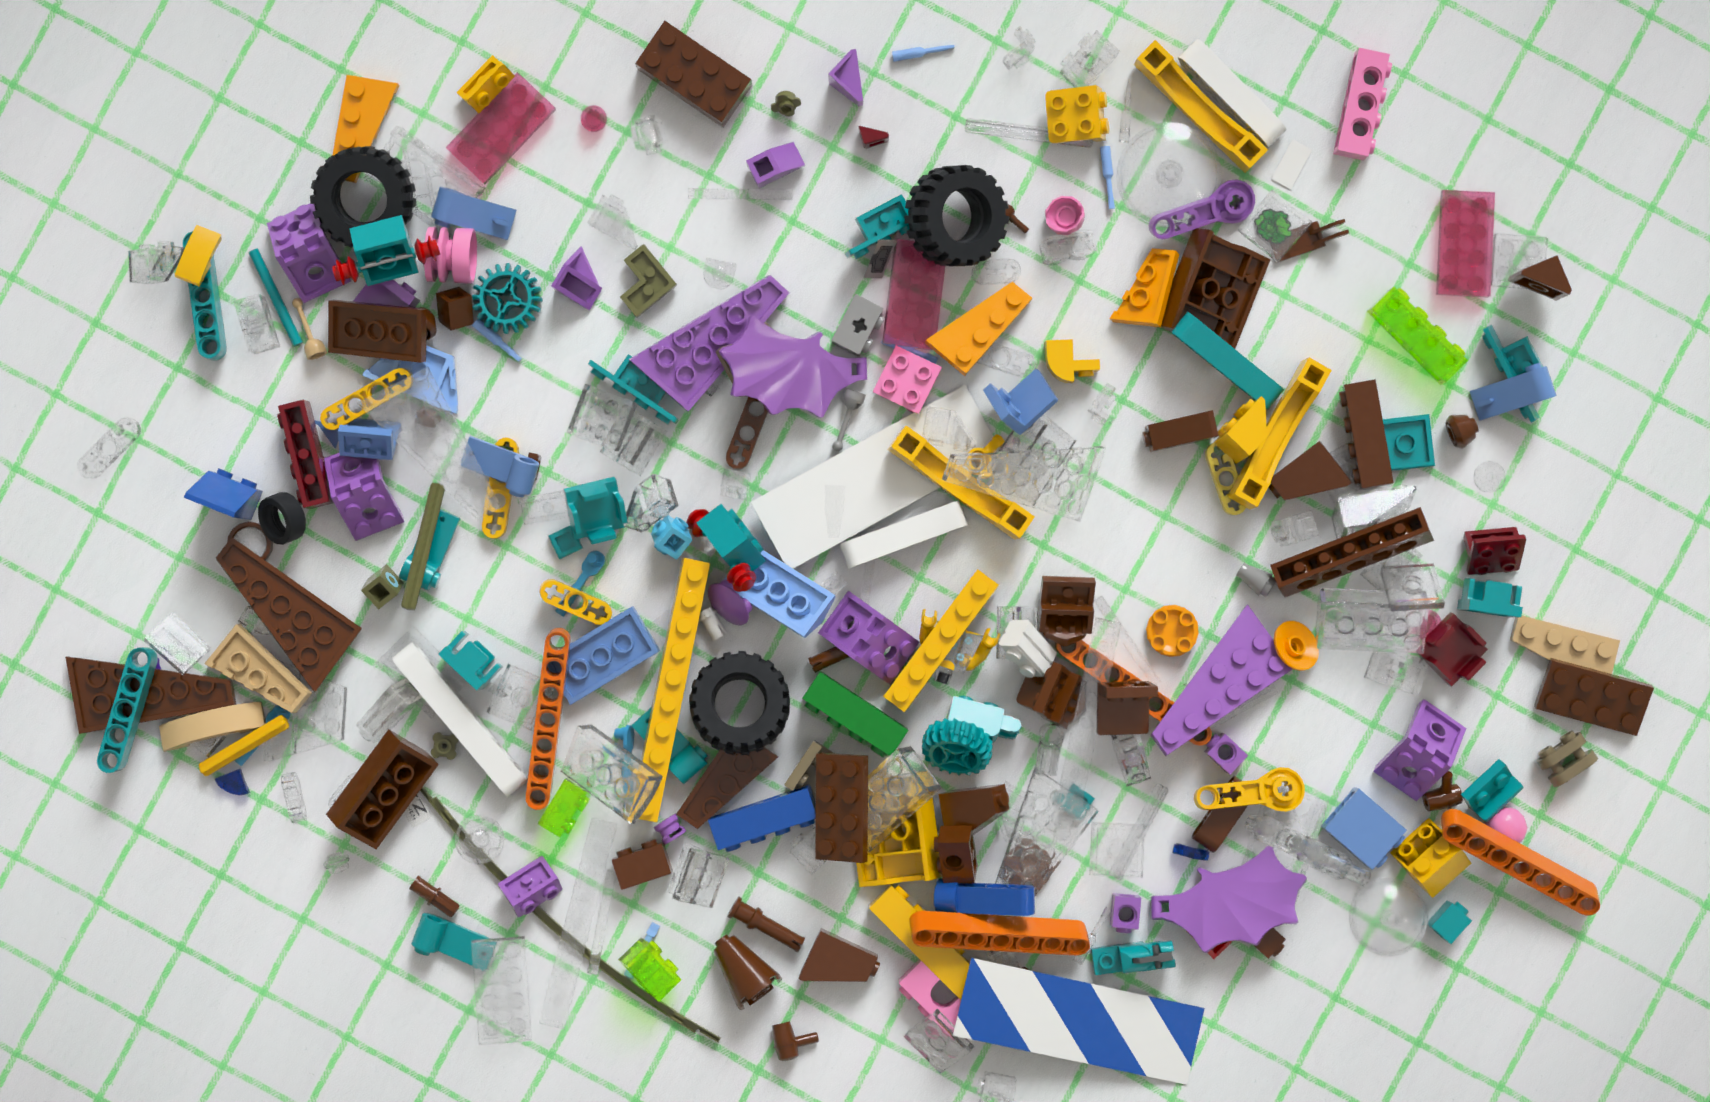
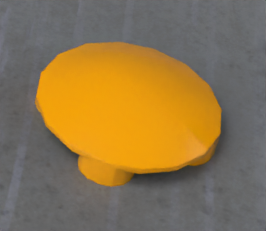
M1177 605L1163 606L1156 610L1149 618L1146 628L1147 639L1152 648L1158 653L1169 657L1181 656L1190 651L1195 645L1199 634L1198 623L1193 613Z

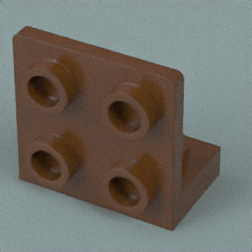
M1149 681L1097 682L1096 733L1098 735L1147 734L1149 732V697H1158V686Z

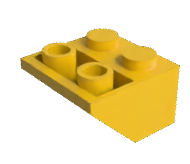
M1262 396L1255 401L1249 399L1245 404H1242L1233 414L1236 419L1233 417L1228 423L1226 422L1218 430L1219 437L1213 442L1218 445V448L1222 449L1221 451L1232 458L1235 464L1250 456L1267 437L1265 399Z
M1430 818L1425 820L1397 848L1390 852L1413 880L1432 898L1471 864L1462 849L1444 839L1442 830Z

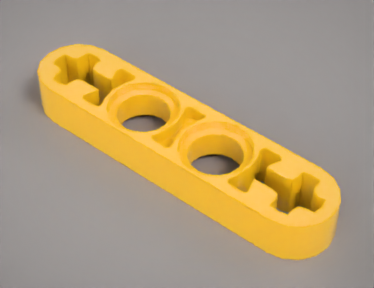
M406 368L394 369L330 405L321 413L320 420L322 425L329 430L339 429L340 425H347L404 393L414 384L412 372ZM398 373L406 375L408 378L405 380L406 386L403 387L402 384H398L392 387L395 390V393L392 394L391 388L385 380L388 378L389 383H392L398 379ZM376 385L383 386L386 391V395L382 400H376L372 396V389ZM353 398H359L363 403V408L359 413H354L349 408V402ZM343 404L344 411L350 418L347 419L346 415H342L336 419L337 425L334 422L329 423L327 420L330 417L329 412L331 411L333 414L339 413L343 410L339 406Z
M502 438L495 444L503 447L506 445V442H509V446L514 448L513 452L519 454L518 444L513 439ZM489 477L482 530L487 537L498 539L507 530L512 495L509 493L510 490L505 487L506 483H500L496 479ZM495 494H502L506 499L505 505L500 509L492 506L491 499ZM490 510L496 513L504 512L503 518L498 516L497 524L501 525V530H496L495 534H492V530L488 529V523L492 524L494 521V515L489 516Z

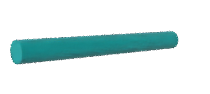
M258 248L248 252L293 347L302 344L303 341Z

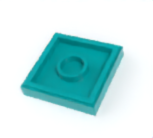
M1429 414L1383 419L1392 471L1435 466Z

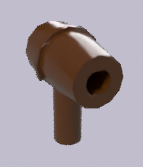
M1447 771L1442 776L1439 788L1428 791L1422 796L1423 804L1427 811L1451 809L1453 806L1462 803V791L1457 784H1452V772Z
M790 1021L772 1025L774 1048L780 1061L795 1059L799 1056L798 1047L819 1042L817 1032L795 1037Z

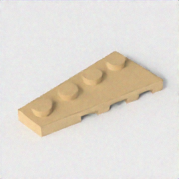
M1521 616V618L1515 617L1510 637L1511 641L1549 661L1550 658L1610 674L1613 672L1620 640L1526 616Z
M241 624L234 626L205 662V665L215 668L228 678L240 682L244 687L263 695L264 698L291 713H297L312 694Z

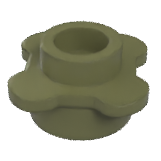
M781 91L776 95L775 103L771 104V110L785 116H792L795 114L796 107L801 105V100L790 91Z
M440 732L433 735L434 747L431 750V755L434 758L441 756L447 757L448 760L454 759L457 756L455 751L456 743L459 741L454 734L450 736L442 735ZM443 744L447 745L446 749L442 747Z

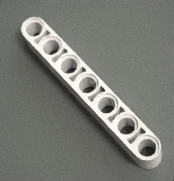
M414 641L392 657L396 666L507 797L528 781V777Z

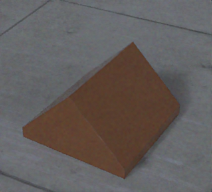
M1558 255L1522 269L1509 276L1508 279L1509 282L1555 301L1570 295L1572 291Z

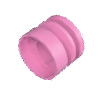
M428 227L424 242H427L429 235L431 240L437 239L441 255L436 256V262L432 257L426 258V263L423 264L426 281L435 282L438 275L439 281L445 283L449 271H452L455 283L473 284L477 267V238L475 229L456 228L453 240H450L446 227L441 228L440 234H438L436 227Z

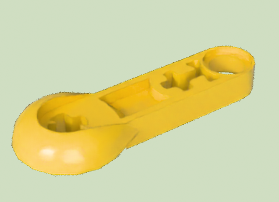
M1279 767L1269 771L1257 780L1200 787L1195 791L1194 803L1202 810L1261 804L1277 811L1287 812L1301 804L1305 794V786L1297 772L1290 768ZM1282 782L1285 783L1284 786L1289 787V791L1285 793V796H1282V792L1278 793L1277 787H1280ZM1230 788H1232L1233 792L1238 793V797L1234 798V802H1232L1231 798L1220 799L1219 795L1230 792ZM1204 790L1211 792L1213 795V802L1210 805H1205L1200 800V794Z

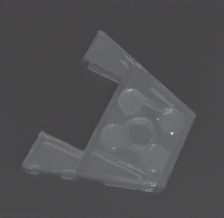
M280 661L312 694L298 712L293 713L291 739L271 738L264 743L263 761H273L344 740L347 687L325 679L314 693L295 666Z

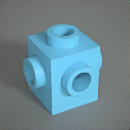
M666 514L662 520L656 522L652 529L651 535L655 543L654 547L662 554H668L677 560L692 542L688 524L679 517L674 519Z

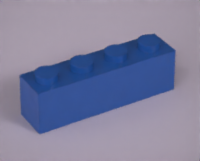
M807 785L801 789L798 788L712 816L708 822L717 849L725 848L726 852H730L740 848V843L750 840L751 844L765 840V835L775 832V835L779 836L790 832V827L799 824L800 828L814 824V819H816V801L811 786Z

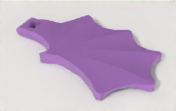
M757 316L748 317L746 330L739 340L719 350L720 355L729 364L733 376L731 396L755 398L765 406L771 415L778 414L786 409L800 408L809 411L819 418L824 417L830 402L838 391L856 381L867 380V357H837L820 346V339L823 336L821 332H817L806 339L794 338L780 334L764 324ZM851 363H856L857 375H852Z
M1267 846L1245 864L1227 871L1212 873L1199 867L1197 871L1201 875L1202 880L1186 892L1151 897L1152 920H1165L1184 928L1195 939L1203 953H1208L1215 946L1227 941H1242L1257 946L1271 928L1283 924H1297L1298 918L1295 911V903L1298 891L1306 883L1307 877L1286 869L1275 856L1273 847ZM1162 903H1169V912H1162Z

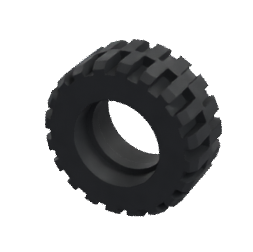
M371 146L353 147L330 156L325 160L326 163L317 170V178L312 180L311 189H314V192L310 196V204L315 206L316 211H313L315 219H320L322 223L320 228L324 232L328 231L331 234L330 238L334 241H341L344 243V246L352 248L353 243L349 228L400 215L403 217L405 226L411 221L413 216L412 209L416 206V198H413V192L416 191L415 185L410 182L409 177L411 174L408 169L404 170L401 166L402 162L397 157H391L389 155L390 152L383 149L378 150ZM359 172L372 174L385 188L387 195L386 208L383 214L374 221H357L349 216L342 206L340 198L343 182L352 174Z
M955 165L932 169L928 175H923L918 179L917 183L919 186H913L909 192L912 198L911 200H906L905 208L908 209V216H904L905 224H909L910 230H907L908 237L915 240L913 246L917 252L924 251L922 256L928 261H934L937 265L972 266L978 264L979 261L987 260L991 257L990 252L998 250L1001 246L999 240L1004 239L1007 233L1004 227L1005 224H1009V216H1006V209H1009L1008 202L1003 201L1002 196L1005 193L1002 187L995 186L997 180L992 175H986L985 170L973 168L972 165ZM954 191L964 196L971 211L969 229L959 241L954 240L948 234L942 218L944 204Z
M738 651V654L727 652L719 659L715 657L710 660L709 665L702 667L698 672L699 675L697 679H694L691 686L689 704L693 724L705 742L708 741L718 751L719 749L726 751V754L734 755V753H741V755H749V752H759L766 745H771L776 741V737L783 732L789 717L790 697L784 676L780 670L778 671L771 661L763 660L761 655L756 653L749 655L746 654V651ZM734 680H747L754 683L760 688L765 699V707L761 717L755 723L746 727H733L726 724L720 719L715 709V699L718 691L723 685Z

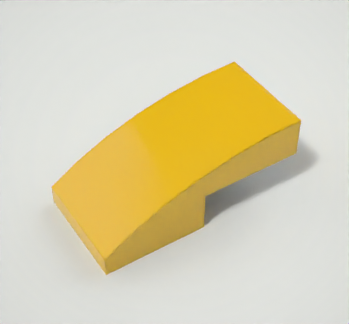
M196 225L183 251L175 277L200 287L211 267L210 260L222 240L221 234Z

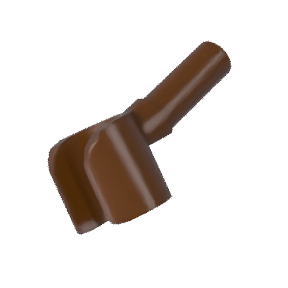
M1008 204L1009 209H1006V216H1009V221L1026 233L1029 228L1014 215V208Z

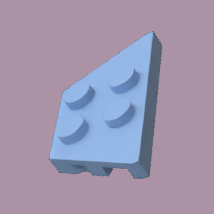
M426 345V362L419 363L380 358L371 368L363 372L362 376L375 381L394 369L406 368L412 372L414 384L404 393L455 414L458 413L455 357ZM398 373L396 381L389 383L388 378L385 380L391 388L398 384H402L404 387L406 386L405 380L408 378L406 375Z

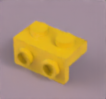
M492 55L456 93L477 113H480L515 76L501 61Z

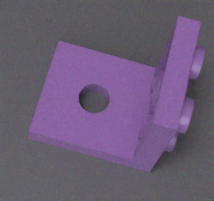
M310 203L301 205L296 210L284 216H278L267 223L275 257L303 303L342 286L341 281L336 282L332 266L336 265V259L341 264L342 262L327 239L326 233L320 228L322 224L320 219L314 218L313 211H316L315 206ZM313 267L322 268L317 274L309 273V270ZM346 279L345 284L351 282V279Z
M339 453L324 458L331 498L355 541L404 522L403 515L383 480L379 459L340 456ZM367 508L376 509L372 513L363 512Z
M850 591L845 594L818 632L841 651L888 684H891L920 643ZM854 620L853 626L848 629V625ZM890 647L889 652L884 655L885 650Z
M1423 699L1416 707L1405 736L1375 766L1373 772L1417 801L1452 767L1467 728ZM1410 766L1414 768L1416 772H1410L1405 767Z

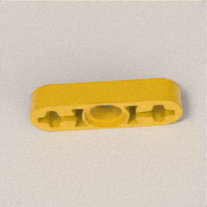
M555 579L545 580L539 588L540 596L546 603L594 624L602 625L609 621L612 616L611 607L605 601ZM552 585H556V591L564 594V589L569 590L564 596L563 604L559 603L561 598L556 595L547 598L546 587L551 588ZM572 595H580L583 598V604L580 608L572 609L569 607L568 600ZM588 600H592L590 606L596 609L604 606L603 610L606 612V615L596 619V614L588 609L587 614H583L588 606Z

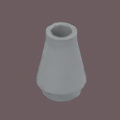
M1245 562L1236 574L1258 596L1261 594L1267 597L1276 583L1275 578L1272 577L1273 574L1250 566Z

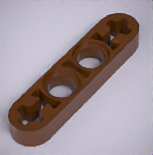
M747 398L726 453V461L733 469L740 470L748 465L768 414L765 406L764 412L760 416L756 417L750 414L749 406L753 402H759L755 398ZM744 426L752 427L755 432L753 439L749 441L741 439V428ZM736 440L743 445H751L749 451L745 448L743 449L742 456L745 458V461L739 462L738 465H734V460L731 458V454H736L739 450V446H734Z

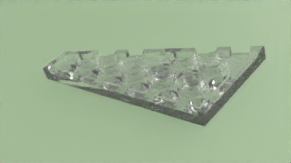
M1034 767L995 884L1034 886V894L1036 896L1099 812L1097 808Z

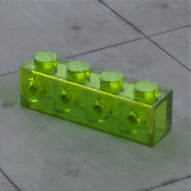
M1395 287L1390 288L1367 312L1440 385L1446 383L1468 361L1464 357V350L1455 343L1452 345L1445 338L1447 336L1446 332L1438 325L1433 326L1427 320V313L1418 306L1415 308L1408 301L1410 297L1401 288L1396 289Z

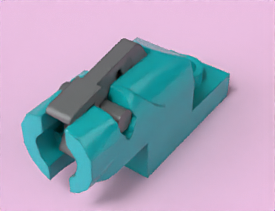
M1139 941L1091 948L1094 974L1102 975L1117 972L1124 974L1174 968L1176 963L1172 956V951H1174L1172 941L1148 943Z

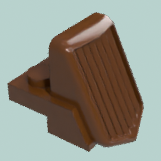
M1042 576L1038 609L1039 632H1043L1046 638L1064 647L1084 639L1086 634H1092L1095 578Z
M1053 661L1051 668L1046 670L1044 677H1025L1016 701L1020 705L1035 711L1045 720L1067 729L1069 724L1073 723L1086 711L1085 685L1087 681L1080 675L1070 672L1062 664Z

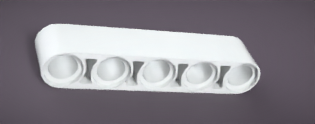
M1196 39L1178 57L1181 65L1246 131H1250L1266 148H1269L1286 131L1282 121L1201 40Z
M958 500L841 543L840 547L849 569L968 524Z

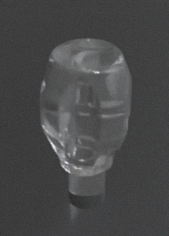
M246 606L238 619L243 628L254 634L271 635L251 606Z

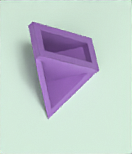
M851 49L828 74L829 85L857 106H863L856 49Z
M581 246L564 263L551 287L570 300L590 310L602 287L599 286Z

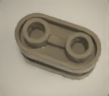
M1570 731L1560 738L1561 742L1554 747L1551 745L1547 746L1538 753L1539 758L1536 762L1541 769L1551 768L1554 772L1548 777L1554 787H1559L1598 760L1592 749L1584 752L1581 748L1586 743L1581 732L1574 733ZM1572 753L1575 758L1562 766L1559 761Z

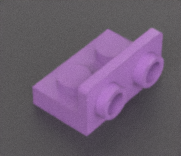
M540 856L498 883L500 890L513 907L517 917L530 914L538 905L546 900L555 898L563 889L558 877L543 856Z

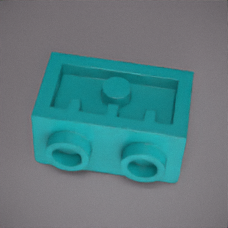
M1498 759L1461 796L1473 812L1484 822H1488L1523 789V785L1512 776L1507 765Z

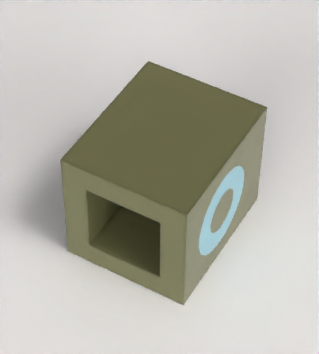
M386 564L366 580L361 591L379 610L398 595L404 582Z

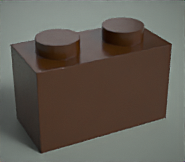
M656 839L642 843L641 849L632 851L631 847L616 852L617 857L612 859V864L621 890L669 875L673 872L663 842L657 843Z

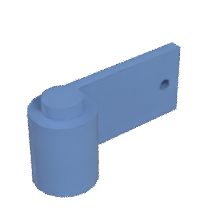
M440 186L431 217L435 219L434 224L450 228V225L453 224L508 240L517 210Z
M1537 363L1525 367L1526 373L1470 391L1479 421L1557 396L1547 366L1541 367V364Z
M470 436L461 466L505 482V487L510 490L509 493L511 495L523 498L532 491L539 462Z

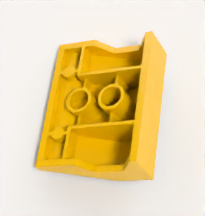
M929 772L868 780L867 862L856 863L859 887L918 880L931 881L942 877V873L937 871L939 852L934 851V837L938 836Z

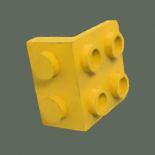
M1092 85L1051 90L1045 94L1048 136L1051 143L1089 139L1095 142L1106 141V134H1109L1110 128L1108 118H1104V108L1107 107L1106 92H1102V88Z

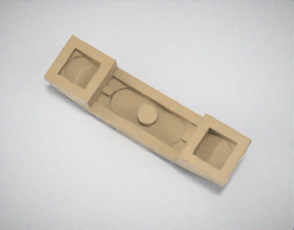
M260 701L195 713L159 726L163 751L167 752L190 746V743L235 732L245 733L254 731L266 724L263 705Z

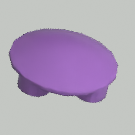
M722 580L720 583H714L709 586L707 591L708 599L712 607L716 609L722 618L739 626L748 622L749 613L753 610V607L747 599L741 598L734 591L731 583L727 580Z

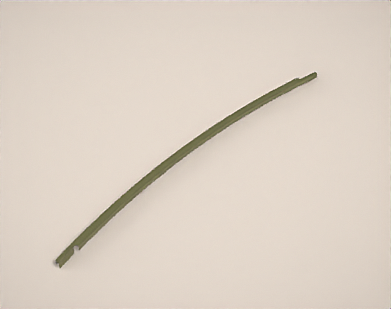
M422 787L420 790L472 853L500 882L506 879L508 876L462 828L437 796L432 798L427 790ZM540 906L535 908L533 913L542 922L615 981L695 1033L699 1029L702 1034L719 1042L721 1037L685 1017L645 991L587 948Z

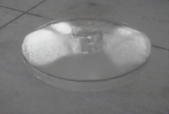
M1166 122L1141 130L1128 142L1119 158L1116 179L1124 204L1136 217L1149 224L1152 217L1157 214L1211 196L1221 185L1222 171L1215 148L1202 133L1184 124ZM1185 212L1184 218L1180 220L1173 219V216L1171 218L1174 223L1182 221L1188 224V219L1191 218V215ZM1160 220L1156 226L1168 228V223L1166 220Z

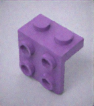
M394 280L370 286L366 284L353 300L354 302L415 308L420 302L414 296L417 292L405 282L400 285Z

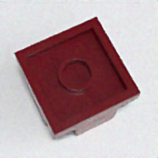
M1450 612L1414 650L1452 687L1460 678L1469 681L1486 664V661L1481 656L1488 649L1485 647L1487 644L1485 640L1470 625L1463 623L1454 613Z

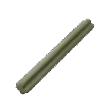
M432 483L430 485L401 603L402 608L406 610L416 609L445 491L444 485L439 483Z

